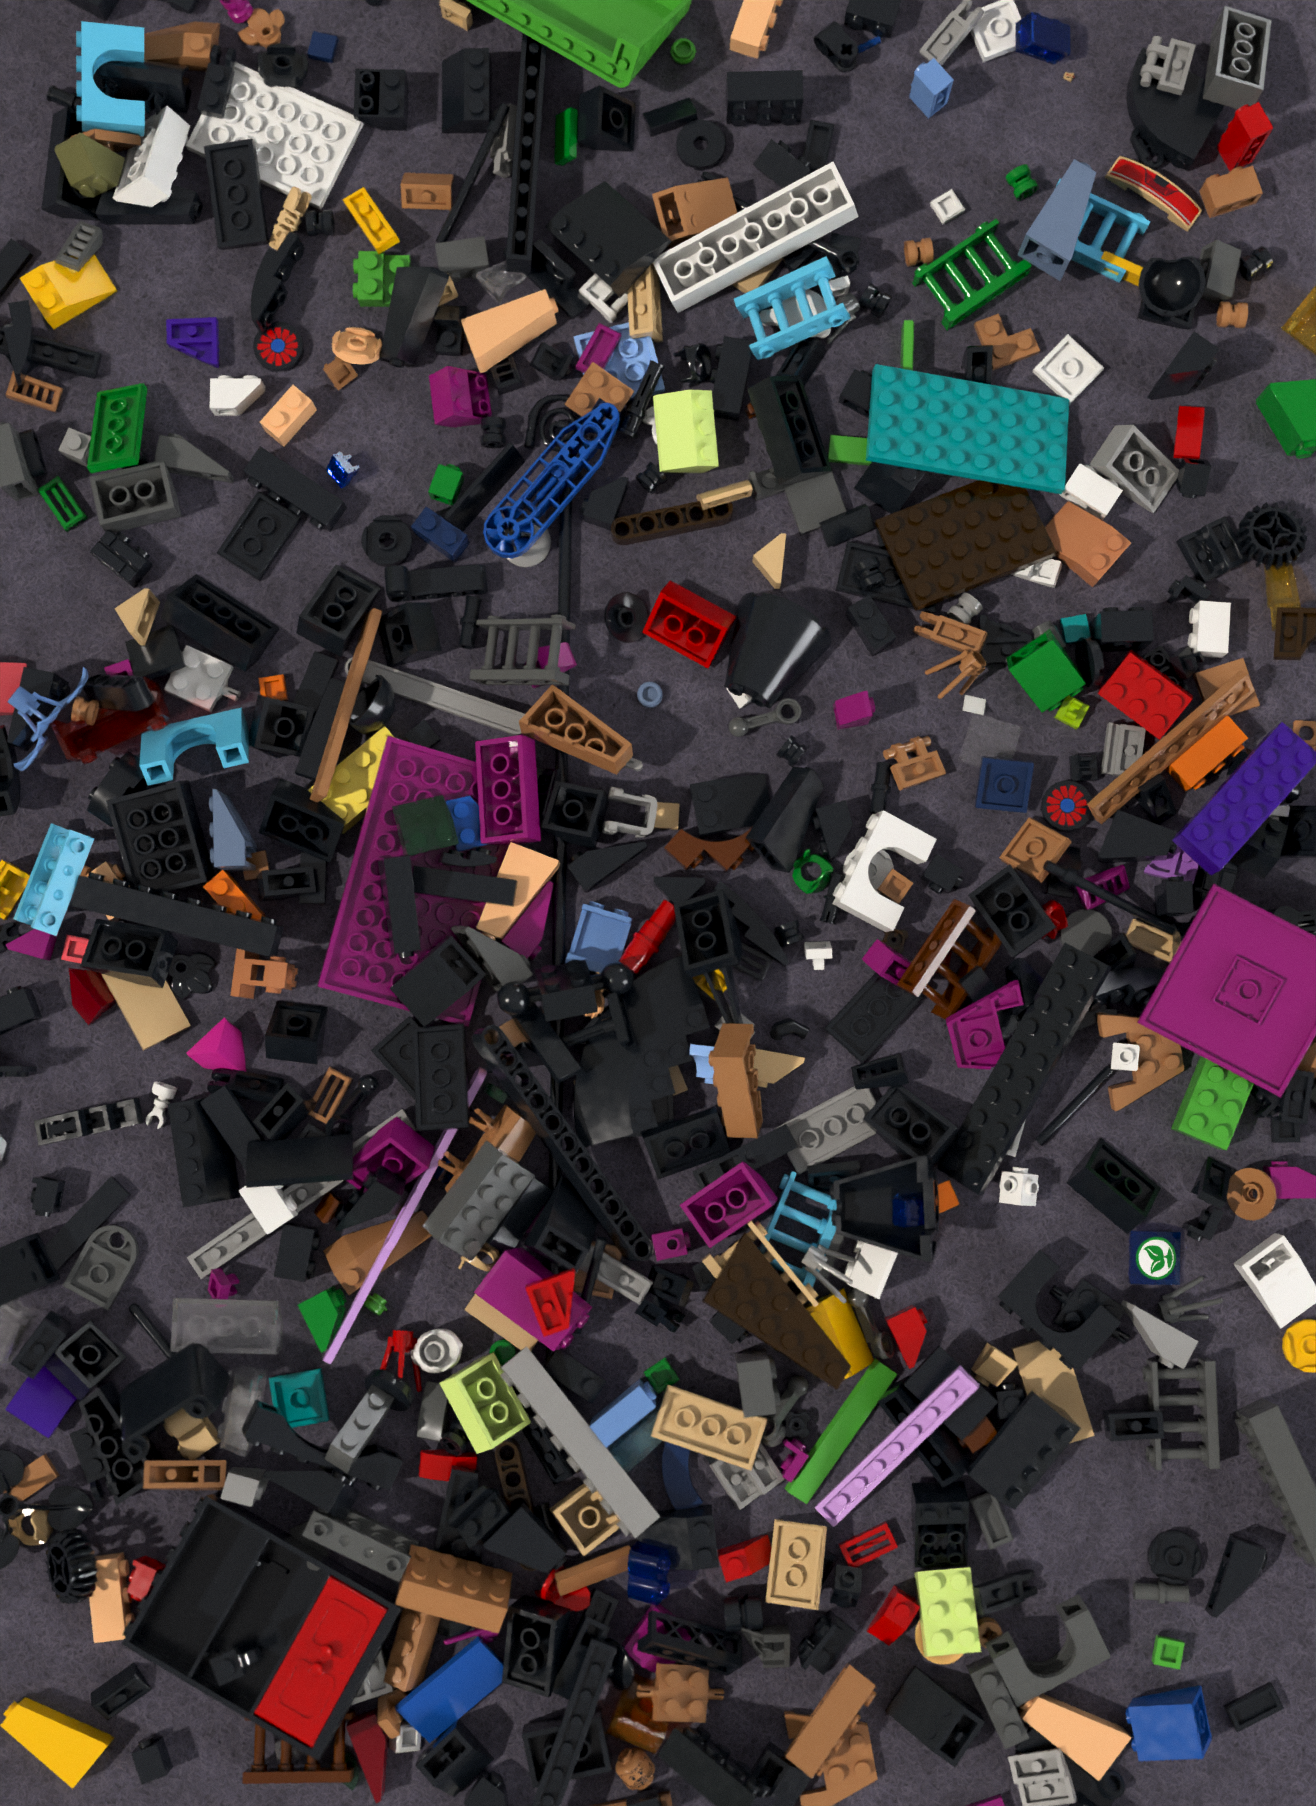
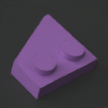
M1177 846L1174 855L1168 854L1166 860L1152 861L1146 866L1144 874L1168 879V877H1184V881H1192L1193 886L1199 864Z

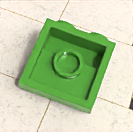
M358 251V258L353 260L354 274H358V283H353V297L358 298L360 307L390 306L397 267H411L410 255H385L384 252L378 254L377 251Z

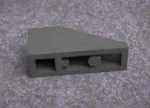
M169 433L168 436L159 435L154 462L164 460L169 473L228 483L234 482V478L228 470L183 439L182 436Z

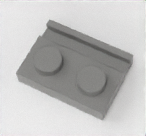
M1107 723L1100 774L1119 776L1143 755L1146 729L1132 725Z

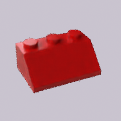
M670 580L660 591L642 633L709 669L737 616Z

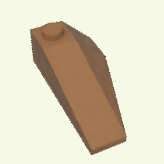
M423 1210L412 1214L381 1272L432 1236L423 1227V1224L428 1219ZM396 1219L346 1234L323 1250L333 1274L348 1295L361 1288Z

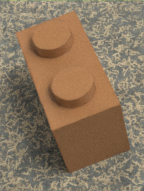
M1240 166L1222 176L1220 174L1212 175L1205 180L1200 189L1209 218L1256 204L1263 194L1253 166L1247 168Z

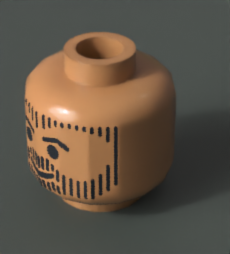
M639 1747L626 1748L621 1751L616 1763V1773L624 1784L633 1790H642L651 1784L654 1779L655 1765L645 1751Z

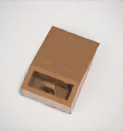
M728 177L674 186L652 194L662 233L672 241L668 245L669 249L738 213Z

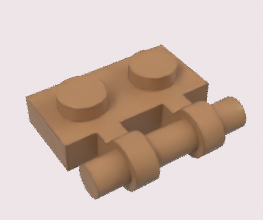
M917 736L911 738L907 743H896L883 751L886 760L891 758L897 760V764L892 765L890 769L899 791L946 774L937 750L928 753L926 749L927 746L931 745L929 736L922 738ZM913 751L916 753L917 757L909 759L907 756L909 752Z

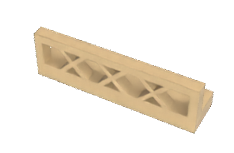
M652 263L627 290L629 333L632 339L650 336L658 343L663 342L660 278Z

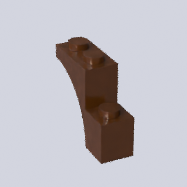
M680 829L664 847V851L685 870H688L690 867L695 869L704 859L701 855L704 852L727 872L730 868L735 871L744 861L741 856L747 849L752 852L754 848L746 839L750 830L731 840L711 842L693 837L683 829Z

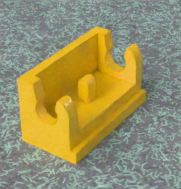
M4 860L0 862V918L6 920L23 894L30 875Z

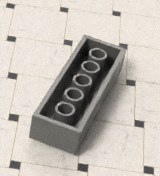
M1262 1398L1235 1410L1238 1417L1235 1419V1423L1240 1433L1247 1436L1249 1443L1246 1444V1447L1253 1459L1257 1458L1260 1464V1468L1257 1469L1262 1481L1265 1484L1268 1483L1272 1490L1269 1493V1497L1276 1508L1279 1507L1283 1514L1280 1520L1286 1532H1291L1295 1540L1292 1542L1295 1553L1299 1558L1303 1557L1307 1564L1310 1563L1316 1567V1487L1278 1405Z

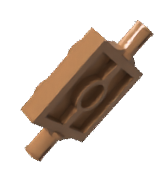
M656 1663V1677L652 1686L638 1685L637 1690L641 1691H637V1696L652 1697V1720L706 1723L708 1700H723L724 1696L714 1694H724V1690L722 1688H709V1670L687 1664Z

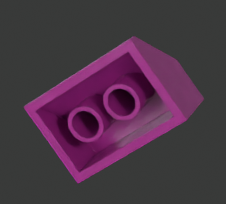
M742 1161L680 1204V1207L708 1247L711 1248L772 1207L778 1198L764 1178Z

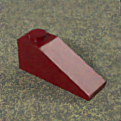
M378 1707L350 1719L346 1726L375 1803L382 1800L385 1791L389 1736L377 1723Z

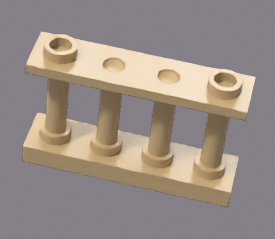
M749 1221L747 1225L752 1230L747 1235L753 1242L759 1238L768 1251L763 1255L769 1263L776 1259L785 1271L780 1277L787 1284L790 1280H793L802 1292L796 1297L802 1305L808 1300L814 1307L819 1305L815 1300L818 1296L817 1292L809 1283L804 1286L764 1237L768 1232L761 1223L757 1221L754 1224L752 1221ZM739 1240L720 1256L717 1254L713 1257L709 1253L702 1259V1262L715 1278Z

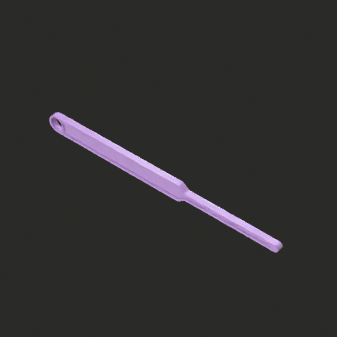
M482 1067L477 1068L468 1083L469 1107L487 1074V1070ZM458 1129L443 1130L435 1145L429 1168L419 1175L391 1227L383 1247L323 1357V1361L331 1364L387 1258L397 1244L434 1175L439 1159L442 1160L443 1153L446 1152Z

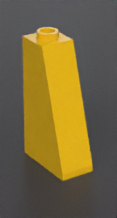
M27 1697L19 1703L14 1701L3 1714L7 1718L0 1725L72 1789L114 1739L108 1733Z

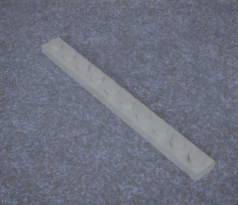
M401 1109L353 1143V1157L380 1128L396 1116L414 1131H416V1126L405 1110ZM345 1180L293 1184L283 1192L286 1197L290 1195L298 1207L296 1212L299 1213ZM252 1212L188 1256L187 1259L200 1279H203L211 1273V1269L221 1267L267 1234Z

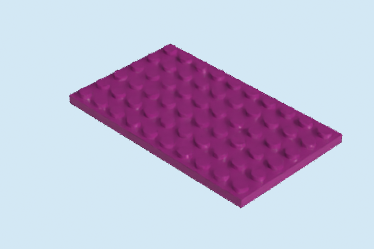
M387 736L317 987L409 1011L389 988L446 936H452L463 948L450 928L452 926H468L478 931L476 927L486 903L414 893L421 950L414 951L415 956L399 958L398 953L392 954L378 868L379 860L410 855L412 876L414 866L497 877L510 844L480 846L490 850L491 856L497 857L495 863L488 865L455 867L438 863L441 853H448L449 849L455 850L444 802L471 796L479 806L476 762ZM471 848L459 852L464 853L463 858H466L468 851L476 850V848ZM481 980L436 1018L456 1024H464L468 1027Z

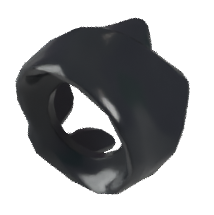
M698 343L692 346H684L681 350L673 353V356L681 357V360H687L692 376L680 379L681 383H689V387H693L696 384L707 381L711 373V352L705 344ZM695 359L698 360L700 365V375L696 371Z

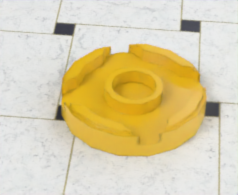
M1302 1319L1294 1322L1286 1330L1282 1341V1350L1285 1358L1293 1367L1304 1372H1316V1320Z

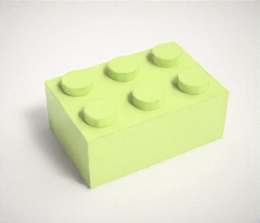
M494 1352L478 1358L440 1382L447 1399L477 1454L493 1449L531 1423L513 1387H509L500 1375L503 1371Z
M970 1567L914 1573L917 1600L920 1605L919 1617L924 1657L981 1652Z

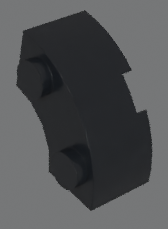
M129 751L121 758L116 757L111 762L109 772L99 786L93 788L88 796V799L91 801L87 811L110 827H113L106 800L140 792L147 786L140 768V759Z

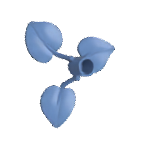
M83 667L82 677L76 689L62 701L58 702L43 697L36 692L31 694L21 686L17 688L7 701L19 710L17 713L24 718L33 730L34 734L30 740L34 742L38 739L36 747L27 757L17 763H13L14 767L19 771L25 770L33 763L48 739L46 735L43 737V733L47 730L49 724L56 719L61 709H64L85 687L89 677L86 668ZM36 700L56 707L48 717H45L37 710L40 703ZM34 713L42 721L37 722L36 727L28 715L31 716Z

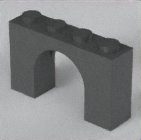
M1079 1594L1055 1606L1066 1628L1067 1636L1063 1648L1054 1657L1040 1662L1029 1661L1023 1658L1008 1631L984 1643L1017 1707L1111 1658L1097 1626Z

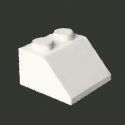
M857 1240L853 1252L857 1253L855 1257L856 1262H848L844 1275L853 1280V1284L850 1286L879 1299L898 1253Z

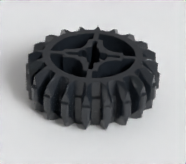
M1266 502L1261 508L1256 505L1252 511H1248L1238 525L1239 529L1236 532V537L1239 538L1237 546L1242 547L1241 555H1249L1247 562L1257 561L1256 568L1261 564H1265L1267 571L1272 565L1276 570L1280 569L1282 565L1287 567L1292 561L1295 562L1299 558L1300 553L1305 549L1308 536L1305 535L1307 527L1301 526L1303 518H1295L1296 510L1289 513L1287 505L1281 509L1278 507L1277 502L1270 508ZM1269 522L1268 525H1260V527H1254L1260 523ZM1289 546L1283 550H1275L1276 547Z
M76 1529L63 1530L51 1536L50 1542L47 1545L48 1550L45 1553L47 1556L45 1563L47 1564L46 1572L49 1575L48 1582H51L52 1591L55 1592L57 1599H60L62 1603L76 1604L92 1596L93 1591L96 1589L95 1583L98 1580L96 1577L98 1572L96 1568L97 1560L94 1557L95 1551L91 1548V1541L87 1540L86 1534Z

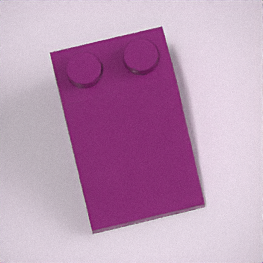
M396 1116L380 1128L353 1157V1179L347 1181L360 1189L363 1186L362 1183L366 1175L370 1171L374 1173L379 1165H382L407 1180L406 1184H408L429 1168L435 1147Z

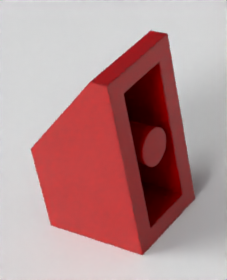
M910 1305L885 1317L886 1323L909 1369L913 1368L916 1364L927 1332L924 1324L928 1323L922 1309L916 1310L914 1305Z
M768 1534L718 1549V1558L726 1583L752 1575L770 1564L771 1544Z
M894 1585L869 1625L867 1632L890 1646L907 1630L918 1612L920 1605L917 1599Z

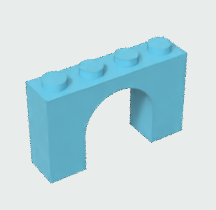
M81 21V31H76V47L81 48V56L76 55V72H82V81L76 80L77 97H82V105H77L76 111L77 121L82 122V131L101 129L144 137L145 101L109 97L99 90L93 80L96 70L104 63L111 61L144 63V28Z
M242 708L142 730L140 768L147 785L173 780L176 758L185 750L201 744L216 745L223 768L249 763V728Z

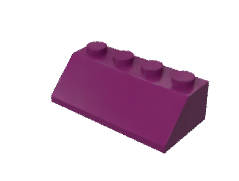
M524 735L476 741L481 844H510V842L521 844L541 841L535 740Z

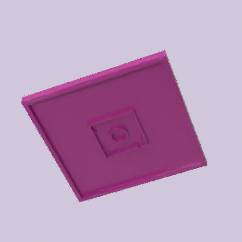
M1212 884L1137 1023L1281 1097L1316 1036V936Z

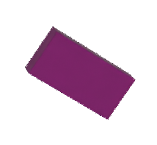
M599 323L576 364V369L585 373L592 362L605 369L621 339V333Z

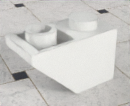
M227 375L210 378V409L215 416H240L265 392V385L261 378L252 375H246L243 378H233Z

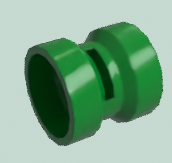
M1027 164L1016 167L1006 175L1009 186L1014 188L1013 194L1017 201L1033 195L1039 189L1036 180L1030 176L1031 171Z

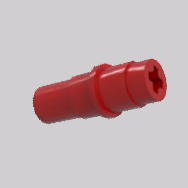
M667 900L661 902L638 933L634 932V938L618 960V962L626 964L635 975L647 964L654 953L659 952L658 947L675 924L676 916L673 904Z

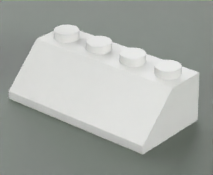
M168 106L161 109L158 115L154 114L145 121L144 137L141 136V146L128 150L119 183L113 195L114 200L153 207L160 201L165 202L170 197L172 182L178 174L176 172L177 166L183 158L182 150L188 142L187 134L190 125Z

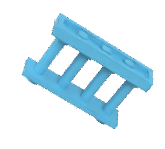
M1090 193L1079 235L1091 211L1105 218L1091 245H1086L1077 239L1071 260L1120 283L1126 270L1101 259L1103 252L1100 249L1113 222L1127 228L1114 254L1124 258L1136 232L1144 235L1150 221L1145 219L1140 213H1132ZM1105 267H1107V268H1109V269H1111V270H1113V271H1115V272H1117V273H1119V274L1116 275V274H1113V273H1111V272H1109V271H1106V270H1104V269H1105Z
M827 256L734 298L735 305L742 317H750L757 342L749 346L757 360L769 358L784 348L831 327L840 326L844 321L851 319L843 303L836 305L828 282L829 279L836 277ZM819 285L827 310L813 316L805 291ZM795 295L804 320L790 326L782 301ZM772 306L781 331L767 337L759 312Z
M50 824L16 910L14 920L57 936L77 885L78 876L82 872L94 838Z
M791 1170L789 1175L784 1173L779 1185L782 1192L766 1231L768 1234L764 1237L768 1242L771 1238L803 1253H806L811 1245L817 1248L820 1244L828 1249L836 1231V1226L832 1225L831 1219L832 1211L837 1210L836 1200H832L828 1194L795 1181L796 1172ZM789 1191H794L827 1205V1209H830L827 1220L824 1218L822 1220L784 1205ZM781 1214L816 1229L817 1233L820 1234L817 1244L813 1242L809 1244L774 1229L779 1215ZM761 1242L758 1249L764 1254L766 1247ZM776 1259L770 1262L774 1269L781 1272L785 1271ZM785 1262L804 1286L809 1283L813 1287L816 1277L812 1273L805 1270V1267L799 1268Z

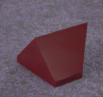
M69 968L72 1006L85 1022L91 1025L117 1002L101 973Z

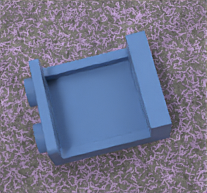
M590 901L589 905L583 904L565 963L572 960H586L589 971L601 974L606 965L618 962L623 954L633 921L632 918L628 917L629 912L614 908L613 912L603 910L605 905Z

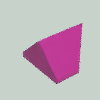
M225 1017L187 1052L190 1058L206 1069L214 1070L218 1068L246 1071L242 1032Z

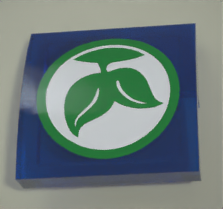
M1134 1230L1129 1232L1128 1283L1180 1285L1181 1232Z

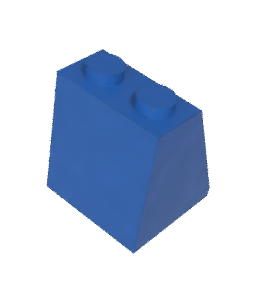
M1201 1685L1136 1697L1131 1700L1126 1708L1127 1723L1132 1725L1133 1730L1131 1744L1133 1751H1137L1139 1761L1204 1758L1212 1736Z

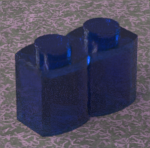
M637 1542L630 1549L627 1585L629 1598L656 1606L663 1599L667 1598L670 1591V1583L667 1582V1573L670 1569L667 1549L642 1542Z

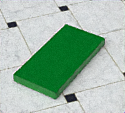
M144 383L97 392L87 463L90 473L139 464L147 388Z

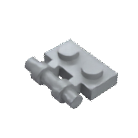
M1154 36L1151 44L1147 47V60L1140 72L1142 77L1140 85L1149 87L1151 80L1155 78L1159 80L1157 89L1181 95L1196 45L1171 38L1168 47L1161 45L1162 38L1160 36ZM1158 58L1165 59L1163 67L1155 66Z

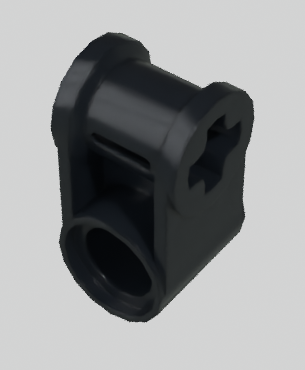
M833 21L814 36L813 39L817 49L840 72H850L855 68L858 46L846 34L839 23Z

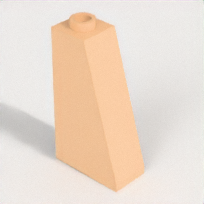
M546 289L461 319L465 336L480 373L487 371L557 324L555 313L558 312L554 297L549 299Z
M510 842L497 878L518 881L514 907L486 903L476 929L494 941L496 938L503 940L560 866L559 860Z
M1041 1694L1019 1706L1018 1712L1025 1722L1057 1748H1060L1062 1752L1098 1781L1131 1739V1736L1123 1727L1045 1694Z

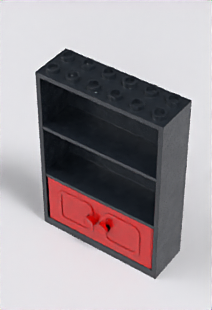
M216 1492L207 1495L205 1498L201 1497L193 1509V1512L196 1513L191 1523L187 1521L179 1534L182 1537L177 1547L173 1546L167 1554L165 1561L168 1563L163 1571L159 1570L151 1583L154 1587L149 1596L145 1595L139 1603L137 1610L140 1612L134 1621L131 1620L122 1634L125 1636L122 1645L302 1752L319 1760L331 1743L404 1607L395 1605L397 1596L314 1548L301 1543L287 1532L237 1503L220 1499L221 1494ZM307 1561L320 1569L318 1571L309 1569ZM236 1647L240 1655L258 1647L262 1658L244 1666L247 1674L221 1686L218 1685L209 1661L211 1658Z

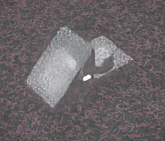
M506 261L476 274V278L482 288L498 304L502 302L508 289L522 284L526 278L524 273L505 272Z

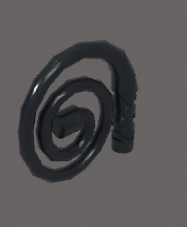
M562 394L548 395L537 401L528 416V427L524 442L525 448H534L536 426L543 407L554 401L566 402L569 396ZM555 408L548 411L541 418L539 434L544 445L548 447L551 443L545 435L547 420L552 415L564 414L573 423L576 421V418L572 412L565 408ZM559 419V421L552 422L549 427V436L554 440L557 436L554 433L555 427H558V430H562L569 425V421ZM576 428L570 431L560 441H562L563 443L569 441L571 437L576 433ZM555 446L552 451L559 452L561 448Z

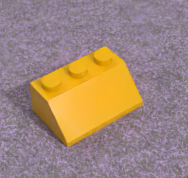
M843 1288L838 1291L846 1298V1303H842L831 1293L817 1299L816 1301L819 1305L816 1307L811 1302L803 1306L851 1365L844 1378L846 1379L869 1366L874 1359Z

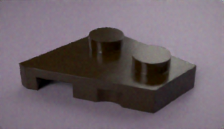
M1277 607L1274 660H1301L1316 636V608Z

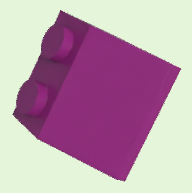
M655 1600L623 1642V1647L629 1656L643 1668L656 1673V1663L675 1664L676 1662L637 1651L638 1640L648 1634V1612L654 1610L675 1616ZM657 1621L656 1632L666 1635L669 1631L662 1622ZM679 1627L677 1629L683 1640L689 1641L691 1639L685 1628Z

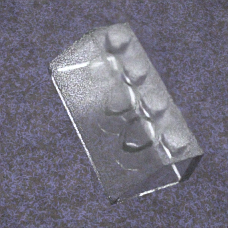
M173 1298L171 1352H178L192 1343L202 1344L210 1353L276 1355L282 1351L283 1320L279 1300Z

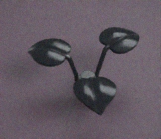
M0 1450V1495L3 1494V1497L0 1498V1515L3 1516L2 1521L5 1527L4 1530L0 1527V1570L8 1566L15 1559L19 1551V1539L15 1535L8 1534L10 1531V1518L20 1516L24 1509L49 1511L47 1519L51 1527L57 1531L72 1530L80 1526L94 1508L91 1499L84 1492L71 1486H62L54 1489L49 1495V1506L24 1504L20 1497L11 1495V1487L18 1485L23 1479L24 1463L18 1455L5 1450Z

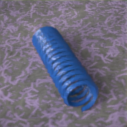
M878 36L858 46V53L880 44V37Z

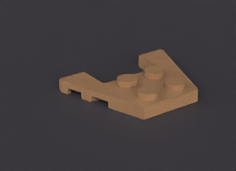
M1096 1013L1099 1035L1105 1038L1126 1032L1127 1044L1139 1045L1140 1047L1138 1070L1132 1071L1133 1081L1108 1087L1110 1104L1114 1111L1122 1109L1184 1071L1181 1045L1137 1023L1139 1017L1124 1014Z
M790 1711L784 1712L789 1739L796 1737L811 1714L803 1715ZM857 1722L852 1730L848 1727L842 1734L845 1740L838 1751L834 1753L831 1750L826 1757L829 1762L823 1771L826 1787L802 1792L800 1796L801 1806H832L878 1780L867 1723Z

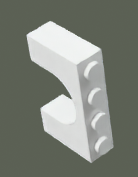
M883 810L872 814L867 821V833L856 844L855 850L857 853L854 860L851 859L845 867L844 873L846 876L843 883L840 882L833 893L835 899L832 904L884 932L894 931L904 907L880 895L872 887L868 876L871 859L880 850H891L916 864L924 863L927 861L937 839Z

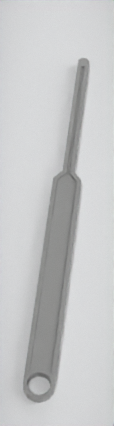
M353 657L346 662L345 671L347 675ZM371 660L367 662L361 683L369 685L376 679V675H382L391 684L393 693L514 736L523 735L521 734L519 720L525 715L524 713ZM631 758L624 767L641 771L643 764L640 760Z

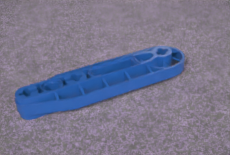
M603 403L563 428L489 514L484 523L483 534L487 546L494 554L502 558L512 559L526 553L603 464L620 423L619 411L613 404ZM575 428L577 429V432L566 444L560 441L567 433ZM588 433L597 435V438L593 441H588L584 437ZM558 445L561 448L559 453L550 463L546 462L544 459ZM599 449L603 450L600 459L592 467L588 463L589 460ZM579 452V458L575 456L572 459L570 458V454L577 455ZM540 464L544 466L545 469L534 482L528 480ZM584 467L589 472L575 486L571 481ZM549 479L548 483L542 488L541 491L538 492V490H539V489L544 485V483ZM558 482V484L552 489V491L546 496V498H545V499L540 503V505L536 508V507H535V504H536L539 500H542V499L545 497V495L547 494V492L553 487V485H555V484ZM525 483L528 489L517 501L513 500L511 497ZM566 487L572 489L573 491L561 505L555 502ZM536 494V499L531 503L530 500ZM509 502L512 506H505V504ZM550 506H553L556 509L555 512L542 524L539 519ZM524 508L531 512L529 516L523 510ZM520 515L525 517L519 522L516 521ZM534 525L540 528L536 534L533 527ZM506 529H509V531L513 529L514 534L510 536L508 533V536H506L504 531ZM521 533H531L530 538L521 537Z

